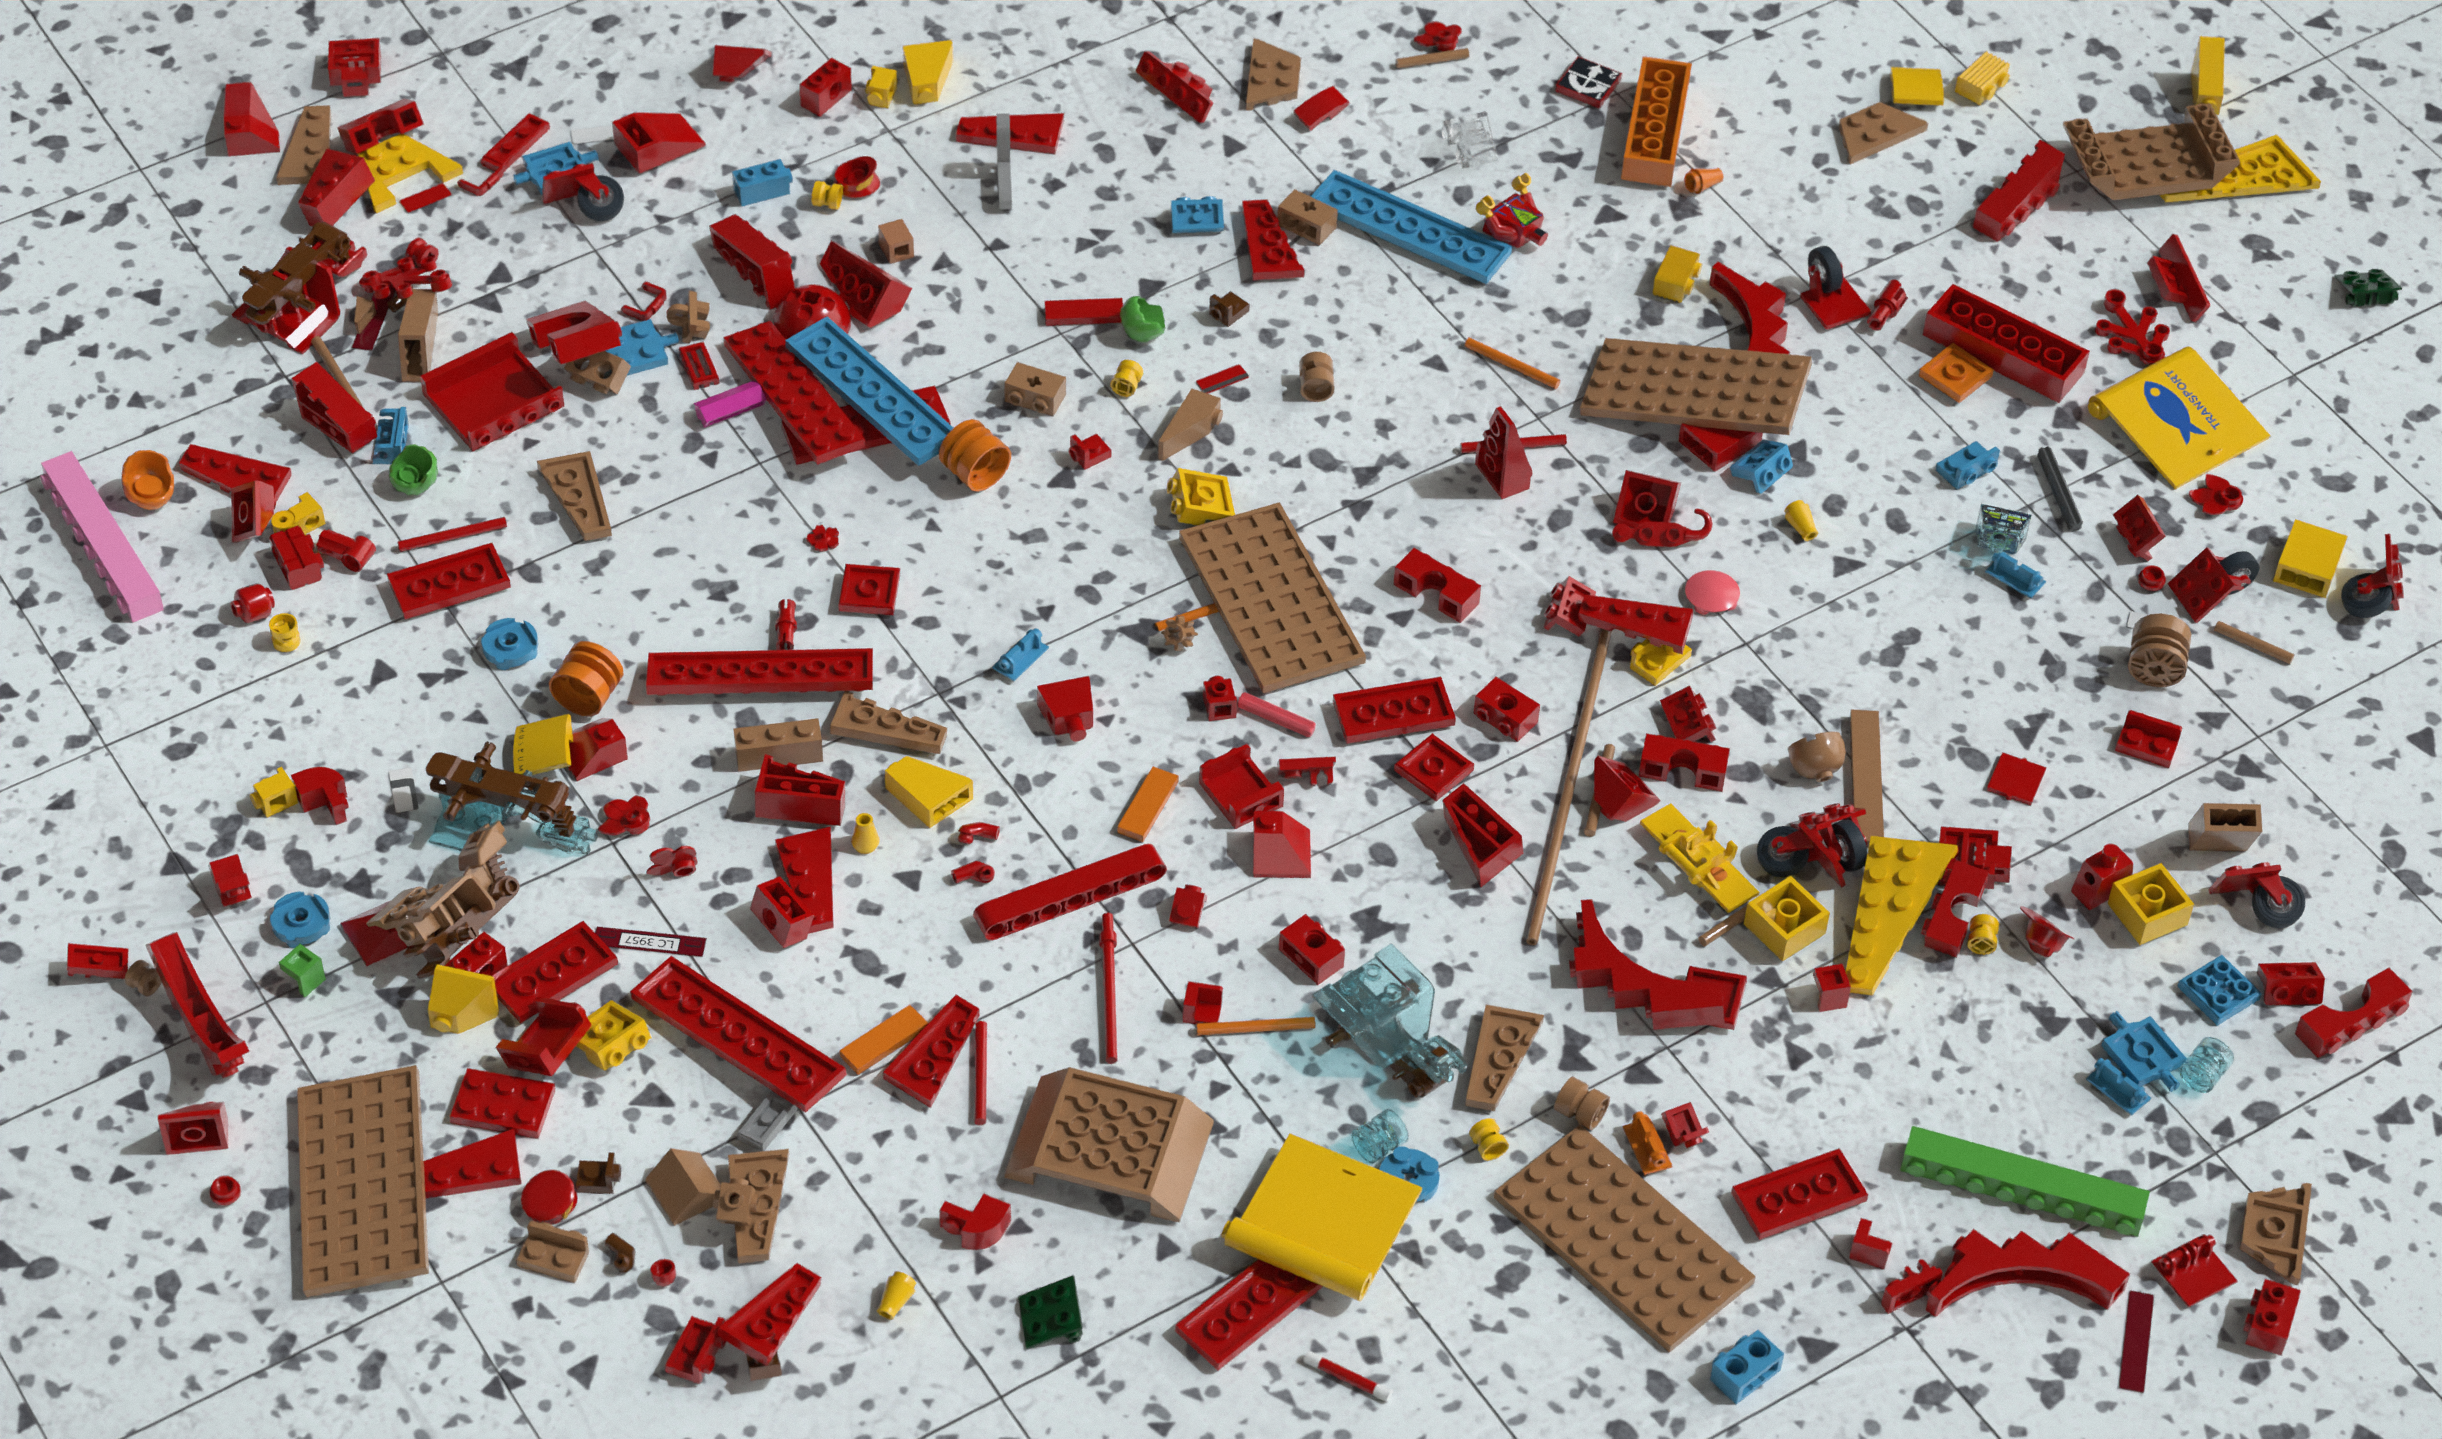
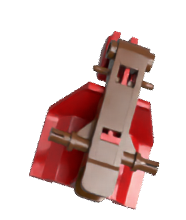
M326 222L315 223L311 232L304 239H298L300 243L294 248L291 246L287 247L284 254L270 271L262 273L259 270L253 271L247 266H242L239 270V276L248 279L252 286L242 295L244 303L232 313V317L247 325L250 323L256 326L263 333L267 332L286 342L288 347L301 354H304L313 345L311 341L314 337L323 336L337 322L340 316L332 273L343 278L361 268L362 262L368 255L366 248L363 246L354 251L356 249L355 244L350 240L347 233Z

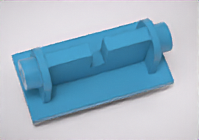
M1996 551L1992 556V561L1994 562L1985 571L1987 574L2029 598H2032L2046 583L2043 580L2044 577L2040 575L2041 572L2035 571L2024 564L2021 566L2017 565L2018 561L2007 555L2004 551L2001 553Z
M1037 628L1028 630L1026 635L1006 654H1003L992 668L1015 681L1049 649V646L1041 642V631Z
M2100 1058L2094 1065L2096 1070L2086 1078L2087 1081L2131 1116L2151 1100V1097L2145 1093L2143 1086L2140 1087L2127 1076H2123L2122 1072L2114 1067L2108 1059Z

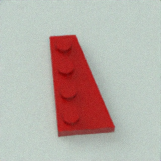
M1064 113L1009 115L1010 149L1056 154L1064 123ZM996 116L960 117L956 132V142L997 147Z
M514 1128L425 1160V1199L521 1185Z

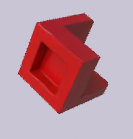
M1843 964L1814 968L1813 977L1820 993L1817 1006L1819 1012L1847 1008L1851 985Z
M1188 981L1183 1003V1022L1191 1024L1219 1022L1223 1001V987Z
M1861 1218L1852 1243L1849 1259L1885 1269L1892 1248V1242L1869 1235L1873 1221Z

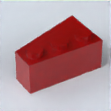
M331 149L325 150L298 201V205L309 226L313 227L317 222H326L333 226L374 183L375 179L364 157Z
M318 362L292 377L301 418L352 454L377 437L376 421L373 415L366 411Z
M764 755L755 789V817L841 826L845 810V781L814 770L810 774L798 770L796 764L788 762L787 765L773 761V756Z
M1463 783L1443 799L1444 818L1480 887L1484 886L1524 854L1522 835L1467 785Z

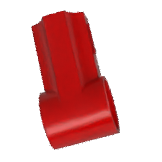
M324 529L320 533L316 544L318 552L341 560L343 565L353 572H360L376 552L374 543L364 536H356L353 539L329 529Z

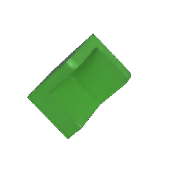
M301 944L279 961L280 969L298 982L300 994L304 997L308 996L326 980L321 958Z

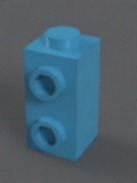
M781 159L732 171L733 190L742 207L790 194V183L793 182L792 174L789 168H785Z

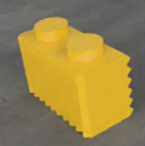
M1985 51L1957 77L1955 92L1981 105L1986 99L1990 100L1994 96L1998 87L2003 88L2010 78L2008 74L2010 64L1997 58L1996 55L1993 56L1992 53L1989 54L1988 51Z
M1670 245L1655 275L1653 295L1681 303L1685 295H1690L1693 290V278H1699L1702 270V263H1699L1700 254Z

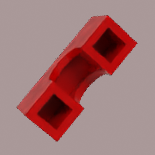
M404 98L339 126L337 129L345 150L357 154L378 145V140L385 136L396 133L403 134L424 125L416 102Z
M1413 548L1395 566L1394 586L1415 598L1426 589L1440 591L1438 611L1459 623L1479 605L1481 585L1416 548Z
M1646 733L1638 777L1666 782L1670 770L1676 767H1685L1695 774L1694 787L1722 792L1730 748Z
M1958 860L1955 861L1952 869H1946L1942 884L1945 885L1943 893L1936 894L1931 909L1935 910L1932 919L1927 918L1921 931V934L1925 935L1924 946L1956 958L1958 957L1967 934L1969 922L1957 918L1951 910L1959 904H1969L1978 907L1988 883V871Z

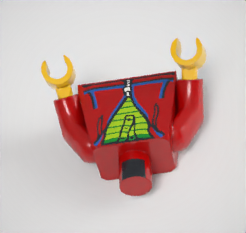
M1523 173L1512 180V188L1518 192L1520 191L1521 195L1515 193L1496 206L1493 198L1486 195L1475 207L1478 214L1485 215L1482 231L1496 240H1501L1515 248H1520L1529 241L1542 246L1548 238V233L1541 229L1544 219L1543 213L1537 209L1531 192H1528L1526 188L1531 184L1529 174Z

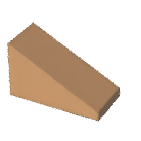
M359 296L356 299L354 321L357 334L364 330L376 314L374 301Z

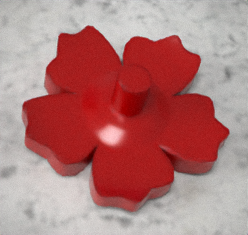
M821 524L816 525L815 529L812 530L813 534H807L806 541L811 546H815L816 551H827L828 548L834 549L839 545V531L837 528L828 527L825 530V527Z

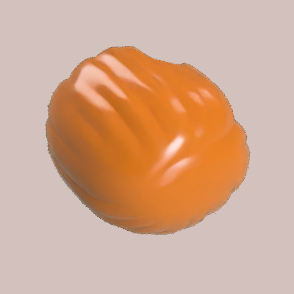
M139 450L126 458L122 466V488L130 502L146 510L159 509L169 502L174 492V476L168 459L163 454L152 450Z

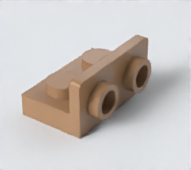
M529 1221L527 1225L528 1237L516 1260L517 1267L575 1283L589 1255L587 1237L577 1231L559 1229L546 1222Z

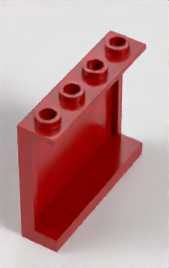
M513 332L420 376L422 393L472 452L565 407L563 388L561 386L553 388L519 350L518 338Z

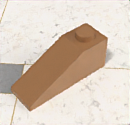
M1191 388L1159 439L1158 459L1164 461L1209 435L1213 427L1220 424L1223 417V410H1220L1221 398Z

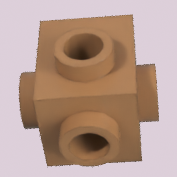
M731 1178L730 1183L721 1182L720 1190L715 1191L713 1207L718 1209L716 1219L720 1223L751 1226L752 1213L758 1212L760 1197L759 1194H755L756 1190L754 1187L748 1185V1180ZM740 1198V1201L733 1205L734 1200Z

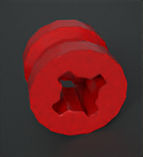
M419 237L410 242L405 256L411 257L413 263H417L418 267L420 266V260L423 258L434 257L435 261H437L439 251L435 246L427 245V242Z

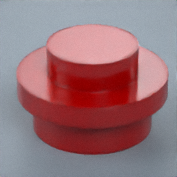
M2150 565L2146 566L2139 573L2138 582L2144 589L2157 591L2164 587L2166 577L2160 567Z
M220 1176L213 1181L210 1187V1197L218 1205H230L236 1202L241 1195L240 1184L231 1176Z

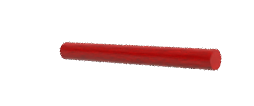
M1566 434L1520 438L1523 448L1567 444ZM1480 441L1460 443L1461 453L1476 452L1477 444Z
M505 517L397 541L399 552L506 528L507 522Z
M978 1021L975 1024L974 1123L976 1125L986 1124L987 1023L985 1021Z

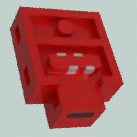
M379 38L329 41L328 74L330 86H342L343 97L369 95V84L381 83V48Z
M1943 826L1940 829L1939 843L1957 845L1958 852L1953 859L1951 858L1946 869H1952L1955 861L1958 860L1988 871V883L1985 889H1994L1995 882H2010L2012 846L1998 845L1999 830ZM1943 877L1936 885L1945 886L1942 884Z

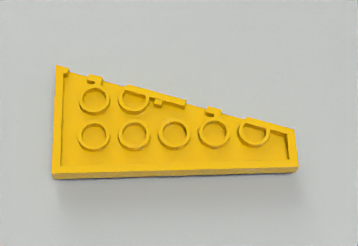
M2276 134L2235 149L2240 159L2239 165L2213 188L2161 194L2159 196L2166 203L2319 189L2321 180Z

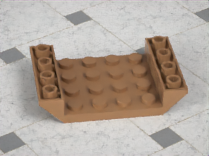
M2211 104L2186 106L2185 119L2182 124L2173 123L2166 126H2148L2141 129H2124L2108 133L2099 132L2095 134L2088 119L2063 121V127L2090 183L2112 200L2210 189L2240 163V159Z
M1068 1067L1040 1077L1004 1178L1034 1185L1037 1174H1042L1150 1202L1151 1216L1180 1223L1214 1120L1185 1096Z

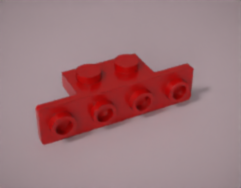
M1144 51L1135 72L1196 121L1204 123L1213 105V101L1209 99L1213 89L1205 83L1206 80L1190 72L1189 67L1182 62L1164 63L1150 51Z
M2172 234L2159 249L2161 258L2152 256L2147 264L2162 298L2169 302L2174 301L2183 304L2190 320L2197 322L2209 309L2210 302L2178 235Z

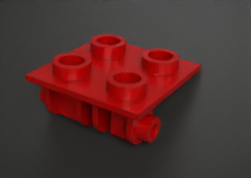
M2202 1234L2151 1261L2188 1308L2238 1282L2214 1253L2213 1246L2216 1245V1241L2210 1234Z

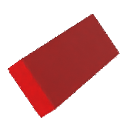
M528 113L482 157L502 165L503 172H505L550 130V123Z
M1123 298L1044 301L1046 326L1122 323L1120 309L1123 306Z

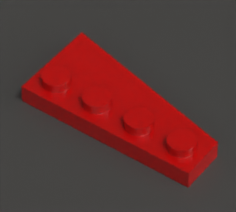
M1268 199L1242 201V213L1253 280L1304 277L1305 269L1302 264H1299L1294 249L1290 247L1286 233L1281 230L1279 220Z
M193 444L189 445L179 462L180 470L206 483L213 482L227 493L231 492V488L252 481L264 482L274 487L276 502L292 476L291 468Z
M1584 594L1578 615L1580 622L1608 631L1617 629L1623 631L1626 637L1635 639L1639 636L1650 640L1651 645L1660 648L1662 645L1672 647L1673 652L1683 654L1693 619V609Z
M831 826L775 839V847L789 887L814 915L808 934L834 928Z
M955 995L883 1071V1079L931 1108L980 1016V1008Z
M796 1263L718 1327V1337L767 1366L820 1288L821 1277Z

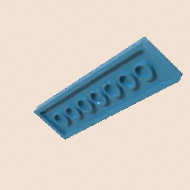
M1333 170L1311 196L1338 209L1337 220L1486 285L1512 253V246L1337 170Z
M828 316L785 340L786 348L790 352L794 353L802 363L918 466L939 454L943 440L953 427Z

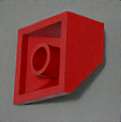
M715 45L713 75L718 76L721 82H734V78L744 77L769 59L772 52L761 48Z
M1626 470L1613 523H1623L1635 528L1642 522H1671L1681 482Z
M252 481L231 488L232 543L242 542L262 535L276 507L273 486L261 481Z
M601 718L572 731L573 742L569 743L571 766L567 768L576 781L628 759L626 738L613 719Z
M1601 756L1595 758L1594 800L1602 807L1600 812L1609 820L1617 819L1627 822L1661 801L1625 763Z
M1254 811L1253 877L1311 878L1310 829L1283 811Z
M390 901L340 923L366 967L407 949V945L399 937L396 928L386 930L376 925L368 927L366 924Z
M224 1102L195 1104L158 1115V1123L166 1155L228 1149V1116Z

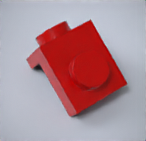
M1185 884L1184 889L1176 888L1169 918L1170 923L1199 928L1204 902L1207 901V895L1201 892V887Z
M1691 1102L1661 1113L1674 1147L1685 1144L1686 1149L1702 1143L1701 1137L1709 1133L1708 1127H1701Z

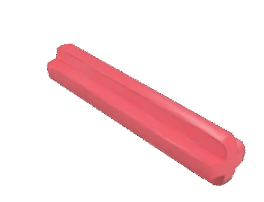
M1246 692L1242 693L1239 697L1238 707L1306 737H1311L1315 731L1316 723Z

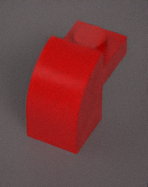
M312 767L291 774L297 800L304 813L326 805L336 825L347 821L345 809L349 808L346 799L347 791L345 780L339 772L327 767Z
M238 854L209 862V870L223 907L252 898L249 890L250 883L247 874L243 871Z
M984 1193L973 1212L944 1201L939 1210L940 1227L950 1234L961 1235L962 1248L969 1250L986 1249L996 1244L1002 1238L1011 1223V1204Z

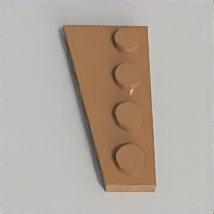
M844 691L830 725V734L928 753H941L947 738L946 727L917 716L912 718L905 717L898 709L891 707L889 710L876 706L877 702L865 698L862 701L854 698V693Z
M1492 1005L1485 1006L1465 1106L1490 1111L1496 1110L1539 1031L1544 1015Z
M789 1149L728 1155L730 1179L748 1180V1185L753 1186L756 1190L755 1194H759L760 1197L758 1212L752 1213L751 1226L735 1225L738 1264L768 1261L770 1259L788 1166ZM740 1198L735 1199L733 1205L737 1204Z

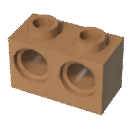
M602 351L565 364L564 369L571 375L570 379L578 384L585 385L588 382L593 384V389L607 395L608 391L618 395L631 365L623 358ZM589 361L588 366L581 370L582 364ZM612 370L611 375L608 378L604 379V374L607 371Z

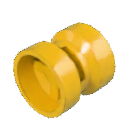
M816 180L812 190V205L819 207L828 205L830 209L838 210L842 202L843 186L839 184L827 185L823 181Z
M1133 360L1121 361L1116 374H1114L1110 382L1112 390L1124 397L1134 395L1138 386L1137 383L1140 382L1144 374L1143 368Z
M281 613L272 617L269 622V629L274 648L280 652L295 650L301 641L296 618L288 613Z
M1987 914L1973 916L1970 920L1969 930L1971 933L1968 937V948L1976 954L1987 955L1993 953L1997 948L1998 920Z
M1492 1118L1480 1120L1469 1130L1474 1144L1479 1145L1478 1151L1483 1160L1486 1161L1499 1158L1509 1148L1504 1135L1499 1134L1500 1128L1495 1119Z

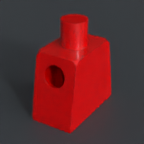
M1089 676L1037 686V705L1055 735L1069 733L1072 741L1083 740L1087 735L1086 730L1093 727V702Z
M2106 844L2103 850L2085 859L2082 863L2071 892L2089 911L2109 900L2114 882L2133 875L2132 860L2117 845Z

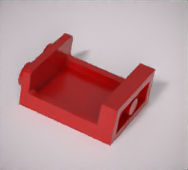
M1248 744L1233 748L1228 753L1215 759H1209L1200 765L1199 784L1234 829L1252 822L1254 811H1275L1283 807V786L1279 781L1273 784L1269 782L1251 759V748Z
M537 997L533 1003L538 1009L539 1015L518 1042L502 1039L495 1048L509 1069L553 1076L592 1024L586 1016L585 1009L578 1003Z

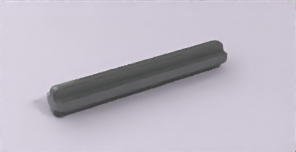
M2041 447L2038 450L2037 456L2067 527L2071 531L2080 530L2083 520L2055 455L2050 447Z

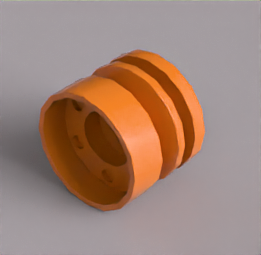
M970 419L958 424L947 434L939 450V460L953 474H956L968 488L979 492L990 488L1003 477L1011 462V451L998 437L993 436L991 431L985 428L980 421Z
M580 641L572 646L563 660V664H560L550 679L549 690L554 699L567 710L581 716L592 717L599 714L610 694L624 675L623 667L618 658L608 649L590 641Z

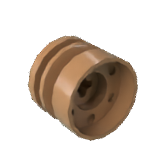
M2163 613L2150 614L2140 618L2135 623L2132 633L2128 661L2130 674L2137 681L2153 687H2169L2179 683L2185 677L2188 666V653L2192 636L2189 626L2183 620Z

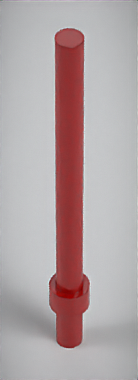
M1104 913L1102 914V932L1099 934V945L1103 949L1105 1058L1108 1064H1114L1117 1062L1114 959L1117 934L1114 931L1113 914Z

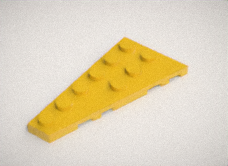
M1879 836L1870 837L1846 967V974L1851 985L1850 993L1873 996L1889 969V964L1895 953L1899 952L1908 931L1912 930L1932 896L1934 887L1945 874L1946 867L1951 858L1953 859L1958 852L1957 845Z

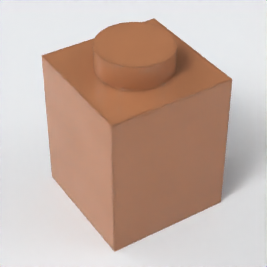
M903 219L878 225L879 245L890 264L914 257V239Z

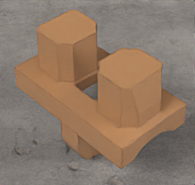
M689 291L688 302L685 305L673 304L668 308V322L682 327V342L690 344L693 336L706 339L710 329V322L704 320L707 319L709 314V303L698 301L697 292Z

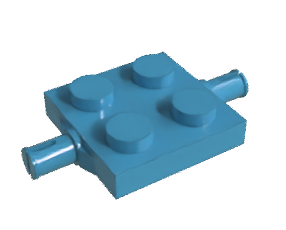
M571 142L563 143L522 156L523 164L527 171L514 174L513 179L516 185L531 181L536 185L542 196L543 176L552 171H565L572 169V167L578 164L598 161V154L596 150L581 154L574 149Z
M651 319L621 327L622 336L619 337L621 346L605 351L623 358L631 365L628 376L668 365V357L664 347L678 344L679 339L676 332L661 337L656 332Z
M2118 1011L2112 1013L2108 1019L2118 1030L2115 1034L2103 1039L2102 1048L2124 1074L2141 1087L2153 1080L2159 1079L2167 1086L2170 1092L2176 1090L2180 1083L2170 1072L2185 1065L2186 1057L2151 1016L2139 1022L2127 1023Z

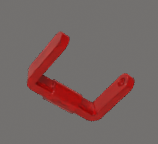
M483 157L480 160L481 165L494 171V173L484 180L480 186H476L463 179H460L457 184L468 192L482 196L503 177L502 165Z
M647 281L643 282L642 288L658 296L649 304L647 309L643 312L628 305L621 307V311L624 314L641 321L649 320L664 305L667 299L664 288Z

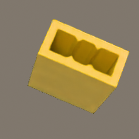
M2295 519L2273 581L2326 598L2348 536Z

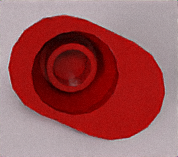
M2020 906L2023 913L2029 917L2025 939L2028 941L2033 952L2044 957H2050L2053 953H2058L2069 938L2075 939L2063 933L2057 926L2040 914Z

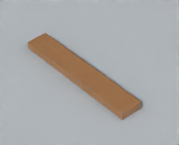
M1851 709L1850 741L1853 807L1865 808L1866 814L1857 817L1862 833L1866 837L1867 848H1869L1871 836L1884 837L1879 711Z

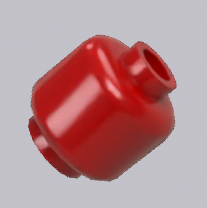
M255 583L237 589L234 593V601H231L230 605L235 617H240L243 622L252 623L269 617L272 609L275 607V601L268 587L264 588L263 585Z

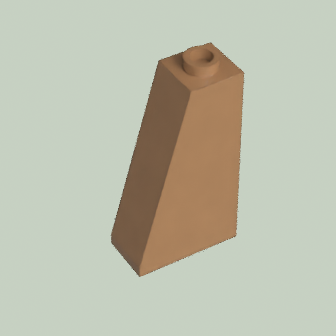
M412 289L413 295L407 298L398 333L402 382H421L420 376L431 370L438 317L437 292H433L432 289Z

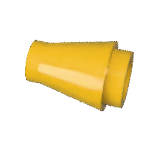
M1803 500L1790 503L1784 510L1786 514L1785 519L1802 536L1804 541H1810L1817 537L1818 531L1815 527L1809 505L1805 504Z
M861 813L856 817L851 844L857 852L869 854L879 845L880 838L873 823V817L868 813Z
M895 1271L893 1276H889L880 1306L877 1309L878 1314L886 1319L893 1320L898 1311L915 1293L916 1281L909 1275L899 1271Z

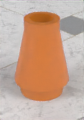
M1720 168L1691 169L1684 177L1687 190L1696 194L1723 181V173Z

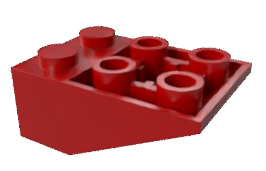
M634 112L612 121L615 146L639 174L706 146L704 140L680 113Z

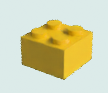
M2162 863L2114 882L2107 903L2139 945L2187 926L2194 907L2192 900Z
M1789 876L1747 903L1744 925L1781 961H1784L1826 934L1830 912L1792 876Z

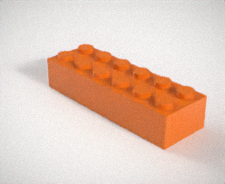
M1642 57L1621 180L1671 187L1692 63Z

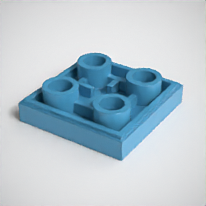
M2223 955L2179 980L2177 986L2217 1026L2259 1001L2262 995Z

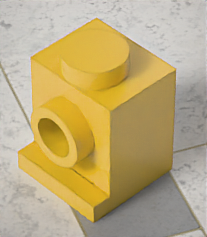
M872 65L871 79L867 80L865 93L868 94L867 101L869 105L889 108L897 90V72L893 69Z
M282 767L276 769L277 774L253 784L254 792L249 794L255 809L261 808L267 818L298 804L295 785Z

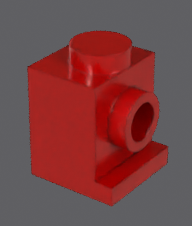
M1213 676L1208 681H1203V699L1208 720L1216 721L1236 718L1237 697L1234 693L1231 678L1224 679L1222 676ZM1228 705V707L1215 708V706Z

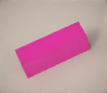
M753 380L693 404L697 418L705 428L763 406L767 399L760 384Z

